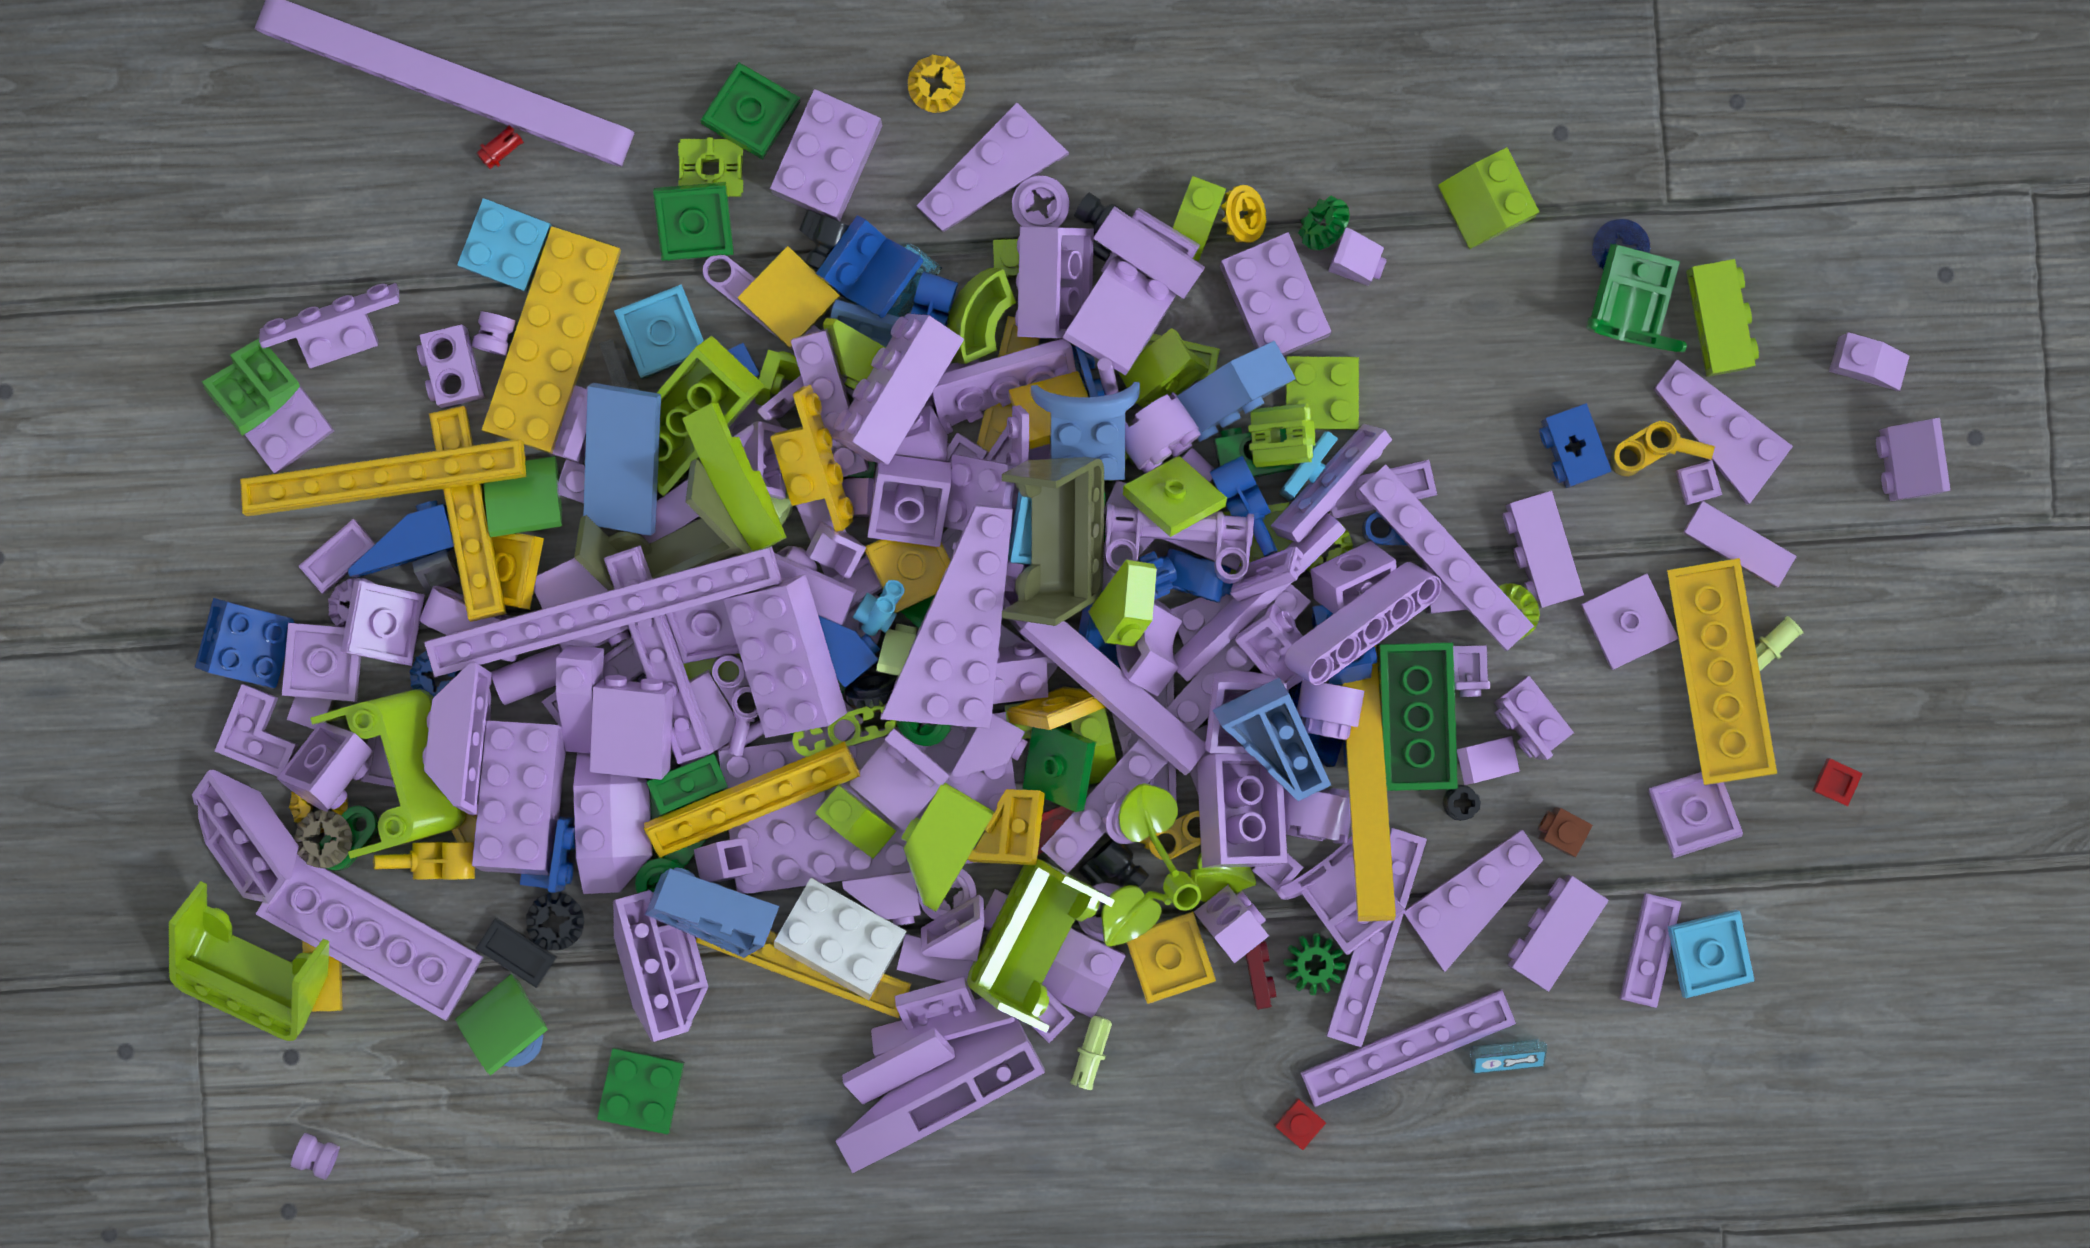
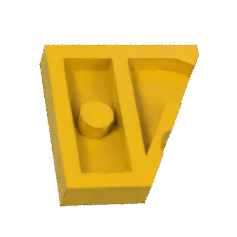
M1006 789L997 803V809L986 826L984 834L967 860L982 863L1036 865L1045 793L1038 790Z

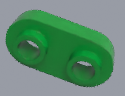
M353 806L341 815L348 822L352 831L350 851L366 847L378 832V817L368 807ZM360 818L366 820V828L363 831H359L356 827V822ZM325 835L319 843L320 849H324L325 843L336 841L337 838ZM348 853L341 863L326 869L334 871L345 870L353 864L357 857L350 859Z

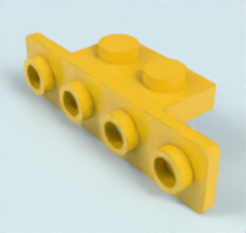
M806 385L793 393L803 427L778 432L770 438L791 505L794 506L825 498L834 530L836 532L843 531L853 522V505L851 500L845 496L842 486V469L837 462L835 463L831 450L833 444L831 434L827 428H824L820 415L822 412L820 398L813 392L811 385Z

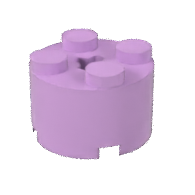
M1173 392L1170 396L1167 394L1136 413V418L1132 421L1134 425L1129 427L1125 422V451L1136 467L1146 474L1162 465V461L1171 454L1175 458L1192 446L1191 443L1201 434L1198 431L1199 427Z
M1284 788L1286 835L1317 841L1331 839L1333 843L1347 844L1351 823L1348 790L1331 788V790L1323 789L1297 801Z

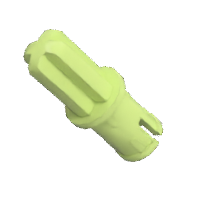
M1786 616L1765 638L1763 636L1758 638L1760 642L1755 648L1759 671L1774 658L1780 659V653L1799 635L1803 634L1802 629L1789 616Z
M1093 1016L1091 1018L1083 1046L1077 1049L1080 1055L1070 1081L1072 1085L1077 1086L1079 1084L1080 1088L1093 1089L1100 1061L1105 1060L1106 1057L1103 1051L1112 1026L1110 1020L1100 1016Z

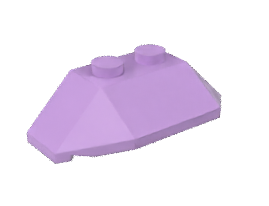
M469 663L432 699L431 711L427 716L428 741L423 751L424 771L453 806L470 815H476L478 810L486 722L490 721L491 693L489 687L492 682V673L477 663Z
M577 752L573 784L576 860L583 894L618 893L624 889L653 855V845L644 830V823L652 820L651 794L647 785L648 780L640 777L590 772V754Z
M209 770L192 794L194 805H198V819L205 844L243 898L262 901L267 904L274 903L291 880L299 846L261 792L220 772Z
M648 890L613 900L614 940L633 1009L651 1042H655L689 1031L692 1020L708 989V983L695 936L645 915L653 896V892Z

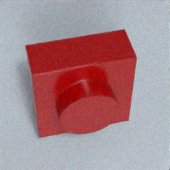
M1827 758L1812 791L1843 806H1849L1863 773Z
M1297 1098L1274 1126L1301 1150H1304L1326 1122Z

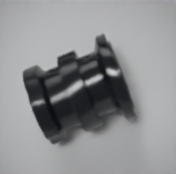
M1458 785V789L1447 790L1442 804L1444 811L1449 817L1454 820L1463 821L1471 819L1480 810L1481 801L1479 795L1473 789L1465 785ZM1461 793H1464L1466 799L1471 800V806L1465 807L1464 813H1461L1460 808L1454 807V800L1460 799Z

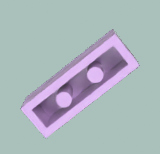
M1552 491L1506 505L1507 512L1503 513L1505 527L1509 534L1514 533L1518 547L1513 548L1514 556L1519 569L1525 567L1529 580L1524 583V588L1532 593L1539 608L1584 595Z
M1567 875L1564 880L1559 877L1548 893V896L1552 899L1544 910L1541 908L1537 909L1528 923V926L1532 929L1524 940L1519 938L1508 953V957L1511 958L1508 966L1548 992L1609 901L1571 875Z

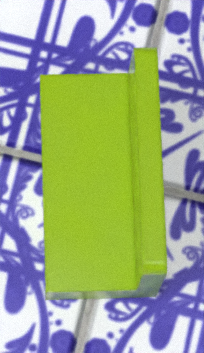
M1171 328L1140 353L1126 375L1119 372V375L1127 388L1134 382L1140 383V393L1136 404L1145 408L1167 394L1170 396L1174 392L1176 396L1179 395L1209 369L1203 359L1187 349L1179 333Z

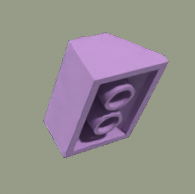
M1020 227V236L1017 241L1019 253V273L1016 278L1018 310L1015 315V322L1018 327L1017 337L1063 338L1068 327L1092 291L1094 229Z

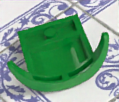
M1611 244L1592 315L1588 317L1586 328L1590 332L1629 343L1667 351L1685 352L1687 348L1686 342L1660 336L1680 261Z

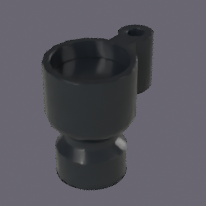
M1089 192L1079 204L1074 217L1085 224H1093L1095 236L1114 206L1131 218L1133 215L1115 204L1103 206L1100 199ZM1094 239L1093 254L1106 262L1112 251Z
M807 209L799 230L812 239L816 247L809 252L805 263L819 269L849 226Z
M1112 838L1078 870L1093 886L1101 884L1110 878L1117 877L1120 880L1121 887L1130 885L1140 887L1149 877V874L1141 865L1133 863L1132 850L1126 844L1117 843Z

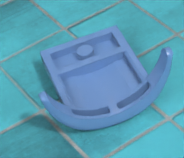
M1134 382L1129 388L1121 392L1099 397L1062 396L1047 392L1038 385H1032L1031 396L1041 408L1050 412V459L1073 457L1099 458L1104 465V480H1125V411L1131 408L1137 401L1140 393V383Z

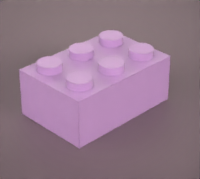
M814 89L770 187L773 195L840 222L883 126L881 118Z
M1289 232L1221 261V271L1255 350L1275 341L1282 355L1285 356L1329 337L1331 329Z
M1221 753L1201 757L1197 762L1202 868L1265 867L1288 863L1283 786L1250 754Z

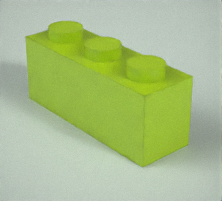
M1735 259L1694 266L1688 269L1686 275L1706 377L1747 370L1756 366L1755 359L1759 358V350L1756 339L1750 338L1748 324L1752 323V314L1749 303L1743 302L1741 289L1745 288V277L1742 268L1736 266Z

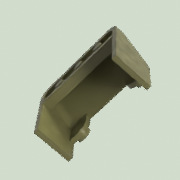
M1073 457L1027 460L1002 474L1003 482L1015 483L1023 497L1032 498L1031 565L1018 575L1015 582V592L1018 595V601L1002 610V618L1056 626L1095 602L1100 596L1104 573V465L1099 458Z
M695 459L690 462L685 502L701 517L700 519L649 543L640 534L621 531L608 537L585 515L580 518L574 558L610 591L615 588L604 558L637 546L642 548L652 579L752 551L722 503L704 466Z

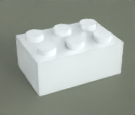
M810 878L774 940V948L869 1001L904 940L906 931Z

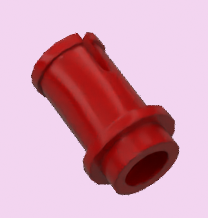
M510 125L488 144L484 145L482 143L479 145L481 149L476 154L489 169H492L494 166L497 168L501 166L499 162L524 143L517 133L515 134V130Z

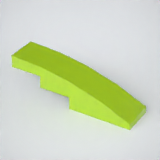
M710 403L682 418L713 487L751 550L756 551L767 548L787 538L761 472L752 470L740 438L731 436L719 403Z

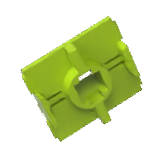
M707 137V139H680V143H678L680 179L678 180V186L726 182L728 197H742L743 148L728 139H713V137ZM703 162H719V174H703Z
M1309 403L1259 408L1251 411V425H1248L1249 432H1252V443L1249 446L1250 450H1253V463L1256 467L1312 462L1313 445H1315L1314 421H1311ZM1286 428L1287 440L1280 442V429Z

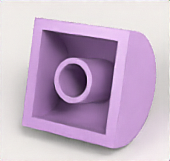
M1223 671L1214 675L1205 749L1209 753L1249 754L1221 726L1213 709L1277 679L1276 677L1248 671ZM1281 680L1285 688L1287 689V683Z
M320 723L277 779L313 806L323 811H328L330 808L336 809L346 800L347 792L344 789L352 779L358 780L367 773L369 763L366 760L372 754V750L355 733L328 723Z

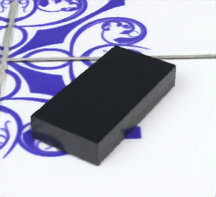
M499 918L494 919L476 947L478 951L535 988L540 985L557 959L556 955L535 944L533 940Z

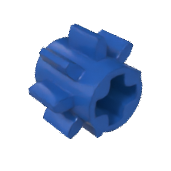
M1155 551L1139 557V562L1154 564L1157 569L1154 600L1169 594L1170 589H1173L1172 582L1177 580V573L1172 561L1167 556L1157 558Z

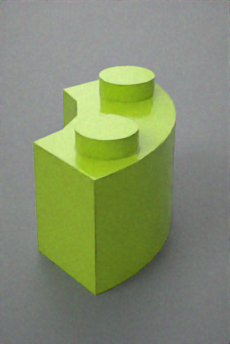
M988 268L980 272L962 288L956 297L948 316L947 328L962 337L964 341L953 357L952 363L967 364L997 351L995 342L997 322L1004 311L1016 303L1004 269Z

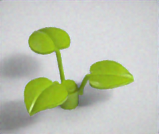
M1147 783L1137 785L1125 796L1119 810V826L1125 837L1132 842H1140L1150 836L1152 843L1170 873L1166 876L1163 884L1165 894L1149 891L1144 895L1139 887L1130 885L1119 888L1109 895L1110 898L1115 900L1113 905L1109 906L1104 903L1102 908L1103 939L1108 947L1129 942L1146 933L1157 923L1161 914V907L1154 899L1161 900L1166 905L1173 903L1179 910L1187 911L1193 909L1200 900L1207 902L1227 885L1235 894L1256 885V879L1250 867L1202 868V853H1200L1197 860L1198 869H1192L1190 876L1183 871H1178L1156 833L1167 831L1174 824L1178 815L1177 803L1168 791Z

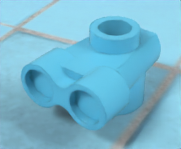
M889 580L885 584L879 598L874 597L868 592L866 593L852 617L863 623L861 629L864 633L875 636L879 629L885 633L888 631L897 615L894 613L895 605L904 594L903 585L897 580Z

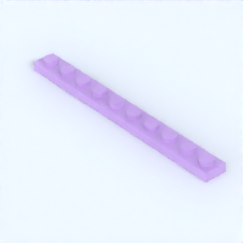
M771 546L431 639L424 643L434 677L463 670L469 663H477L479 665L779 584L782 582Z
M1290 584L1244 629L1265 616L1268 607L1274 603L1281 611H1287L1295 620L1311 601ZM1236 637L1199 671L1166 708L1193 733L1209 716L1214 675L1223 671L1249 672L1255 665L1235 641ZM1140 737L1086 798L1084 811L1073 812L1041 850L1069 873L1105 833L1106 825L1102 818L1108 813L1106 805H1112L1117 800L1116 793L1123 795L1127 793L1129 788L1133 789L1143 783L1148 784L1168 761Z

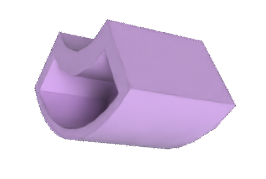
M1157 599L1154 600L1153 620L1134 646L1116 644L1118 662L1127 679L1156 696L1161 693L1179 668L1174 660L1173 643L1175 634L1182 623V620Z

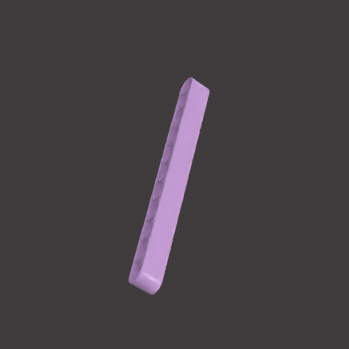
M265 0L254 28L272 38L491 120L510 125L518 130L615 166L622 167L634 136L633 131L618 124L286 0Z

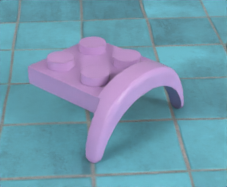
M1352 836L1348 839L1347 844L1340 846L1318 865L1292 882L1279 887L1276 891L1283 900L1292 899L1303 894L1347 955L1392 922H1357ZM1396 897L1395 919L1406 912Z

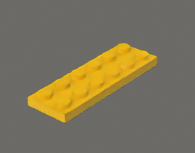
M551 226L482 427L483 432L506 440L521 439L525 446L550 454L553 453L621 254L620 248Z
M1740 558L1667 570L1704 785L1777 774Z

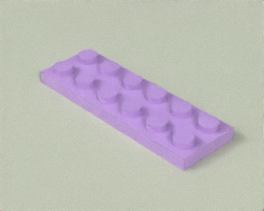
M298 854L291 880L274 903L267 904L262 902L256 912V915L315 948L322 939L328 940L329 956L445 1021L449 1019L484 957L326 868H316L307 865Z

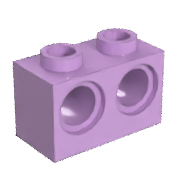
M461 324L420 335L422 344L417 345V353L422 367L427 366L430 380H426L425 384L431 402L436 401L437 406L447 408L485 398L468 328ZM443 341H450L453 346L452 354L446 359H439L436 355L437 346ZM451 376H459L462 382L460 390L455 394H447L445 391V382Z
M1228 885L1194 911L1234 963L1269 936L1261 926L1266 920L1254 904L1251 903L1242 891L1236 895Z

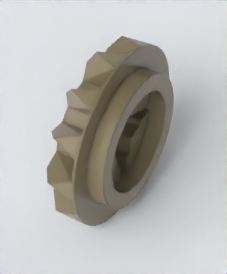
M329 810L308 813L297 824L296 834L293 838L299 846L297 854L307 865L316 868H330L338 865L347 857L352 846V831L348 822L338 813ZM324 828L326 835L336 837L337 839L336 841L325 843L324 849L321 850L319 843L309 841V837L319 835L320 829Z

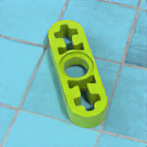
M885 704L884 706H874L871 709L863 707L847 712V714L829 725L828 735L833 742L832 746L844 742L836 738L834 728L841 720L851 721L855 726V734L850 740L845 741L847 746L850 747L887 736L896 727L897 721H887L885 729L879 731L877 726L866 727L865 729L869 735L861 737L862 728L855 716L863 714L864 722L875 718L874 712L880 710L882 713ZM821 728L810 729L812 735L824 733ZM805 731L794 732L792 742L795 750L805 757L829 748L826 747V740H821L814 743V750L809 751L807 746H800L799 740L804 738Z

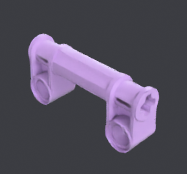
M1107 503L1105 562L1108 569L1116 574L1121 566L1116 565L1112 561L1111 554L1117 548H1126L1132 554V560L1138 561L1140 538L1215 543L1214 568L1217 577L1229 584L1237 583L1246 575L1249 566L1254 514H1248L1246 517L1226 516L1223 512L1217 511L1169 537L1138 508L1114 507L1113 503ZM1228 556L1236 557L1241 562V571L1237 574H1227L1221 566L1222 560Z

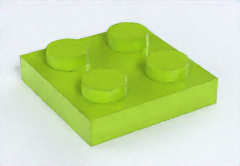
M1287 356L1286 362L1296 379L1286 384L1285 406L1309 403L1311 421H1314L1315 430H1358L1359 357Z

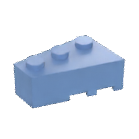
M1272 341L1230 361L1177 395V397L1199 427L1198 431L1201 435L1197 439L1200 443L1218 433L1215 426L1220 424L1224 428L1241 418L1239 412L1244 410L1245 414L1260 407L1264 404V397L1296 378L1276 342Z
M1280 678L1213 709L1221 726L1251 756H1254L1297 801L1331 786L1290 694Z
M674 868V870L668 869L661 874L645 915L745 958L764 947L779 906L725 888L719 884L696 878L688 870Z

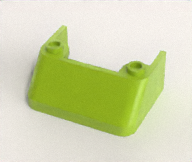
M425 690L405 691L310 718L312 725L347 718L351 732L360 738L369 739L381 736L400 806L385 811L379 818L378 831L381 842L349 851L350 859L456 829L465 820L466 812L453 806L424 771L423 751L427 746L429 732L427 716L431 711L432 699L434 698Z
M947 783L940 785L921 819L917 817L914 820L912 819L901 837L902 840L907 842L903 849L922 903L937 912L995 813Z
M1037 858L1036 865H1024L978 953L977 961H974L967 977L968 987L996 1009L1047 1033L1050 1026L1038 1018V1016H1041L1046 1011L1049 1004L1047 988L1042 983L1075 919L1082 922L1087 918H1091L1097 912L1100 901L1112 906L1115 900Z
M200 881L169 921V977L171 982L183 993L280 1039L294 1041L305 1027L328 975L329 941L322 939L313 953H299L293 962L287 961L232 935V925L229 916L221 909L207 906V884Z

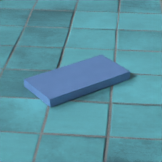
M591 383L588 386L583 516L587 515L598 527L649 536L656 531L661 394L598 383Z

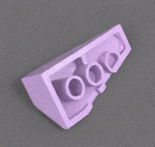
M997 889L994 890L984 910V927L988 931L992 928L1008 897L1007 894ZM1071 927L1042 984L1060 1003L1092 1018L1106 996L1126 955Z

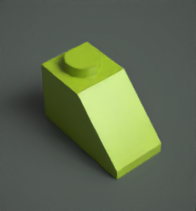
M1192 176L1173 229L1200 244L1192 258L1199 262L1226 188Z
M826 318L823 327L824 330L828 329L841 376L846 379L844 385L854 391L862 379L865 378L867 380L874 368L871 365L876 353L884 346L837 319Z
M1125 560L1088 611L1105 643L1134 646L1152 622L1157 572L1154 564Z
M1105 708L1071 721L1074 733L1096 741L1089 784L1101 782L1117 764Z
M841 784L835 788L815 812L816 815L872 859L875 858L896 832L892 826Z

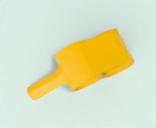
M1658 421L1622 441L1613 451L1610 463L1612 469L1617 474L1629 477L1658 459L1667 456L1669 453L1675 454L1676 451L1711 460L1715 446L1681 438L1671 423ZM1655 431L1665 433L1669 440L1668 446L1665 448L1654 446L1651 441V433ZM1622 450L1633 451L1638 458L1637 465L1632 467L1624 465L1619 458L1620 452Z
M1199 811L1189 812L1176 819L1167 831L1156 833L1157 836L1169 833L1174 837L1175 847L1170 853H1167L1170 859L1201 845V837H1192L1187 830L1189 821L1194 817H1200ZM1150 836L1139 842L1145 844L1144 848L1149 849L1155 857L1163 860L1152 843Z
M474 842L412 843L410 854L374 855L373 867L374 870L410 868V871L413 872V879L417 880L475 879V867L472 866Z

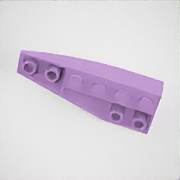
M1015 1018V1021L1009 1024L947 1040L954 1048L955 1058L889 1091L836 1140V1143L852 1173L922 1139L1045 1073V1068L1019 1020Z

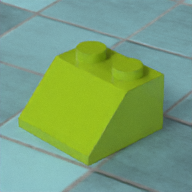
M1508 147L1472 164L1438 184V188L1469 250L1534 219L1539 213Z

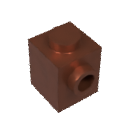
M1554 807L1552 812L1548 810L1542 818L1538 830L1542 832L1538 839L1569 856L1576 857L1593 825L1562 808Z

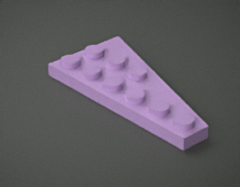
M974 506L949 566L946 568L936 595L911 646L902 671L894 684L889 700L881 713L880 719L991 729L1012 508Z

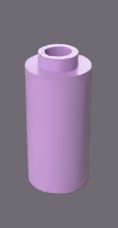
M556 646L492 671V679L502 703L507 705L556 686V657L563 651L561 646Z

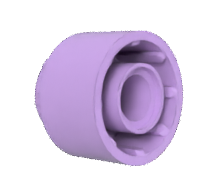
M1302 679L1297 712L1302 717V723L1307 733L1343 740L1349 738L1351 726L1358 727L1365 691L1327 683L1314 685Z

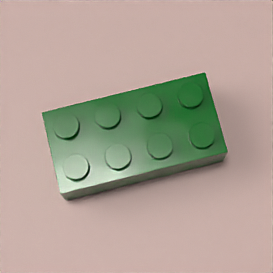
M1453 643L1377 645L1387 791L1458 789Z

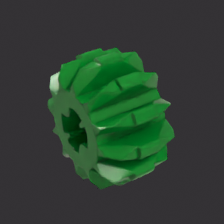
M1313 933L1312 945H1308L1307 939L1303 935L1299 936L1298 940L1303 948L1299 951L1295 946L1289 945L1287 950L1296 955V958L1283 959L1285 966H1295L1296 968L1289 971L1285 975L1286 978L1293 980L1301 976L1295 985V989L1301 991L1306 983L1309 982L1308 990L1310 995H1316L1317 983H1320L1325 993L1330 992V986L1326 982L1328 978L1338 984L1341 982V978L1332 973L1333 969L1344 970L1346 964L1343 962H1333V959L1343 954L1342 949L1337 948L1328 952L1334 942L1330 937L1325 939L1320 947V935L1318 933ZM1317 954L1319 955L1318 959L1323 961L1324 965L1323 967H1318L1315 974L1309 973L1311 969L1305 968V961H1311L1313 955Z

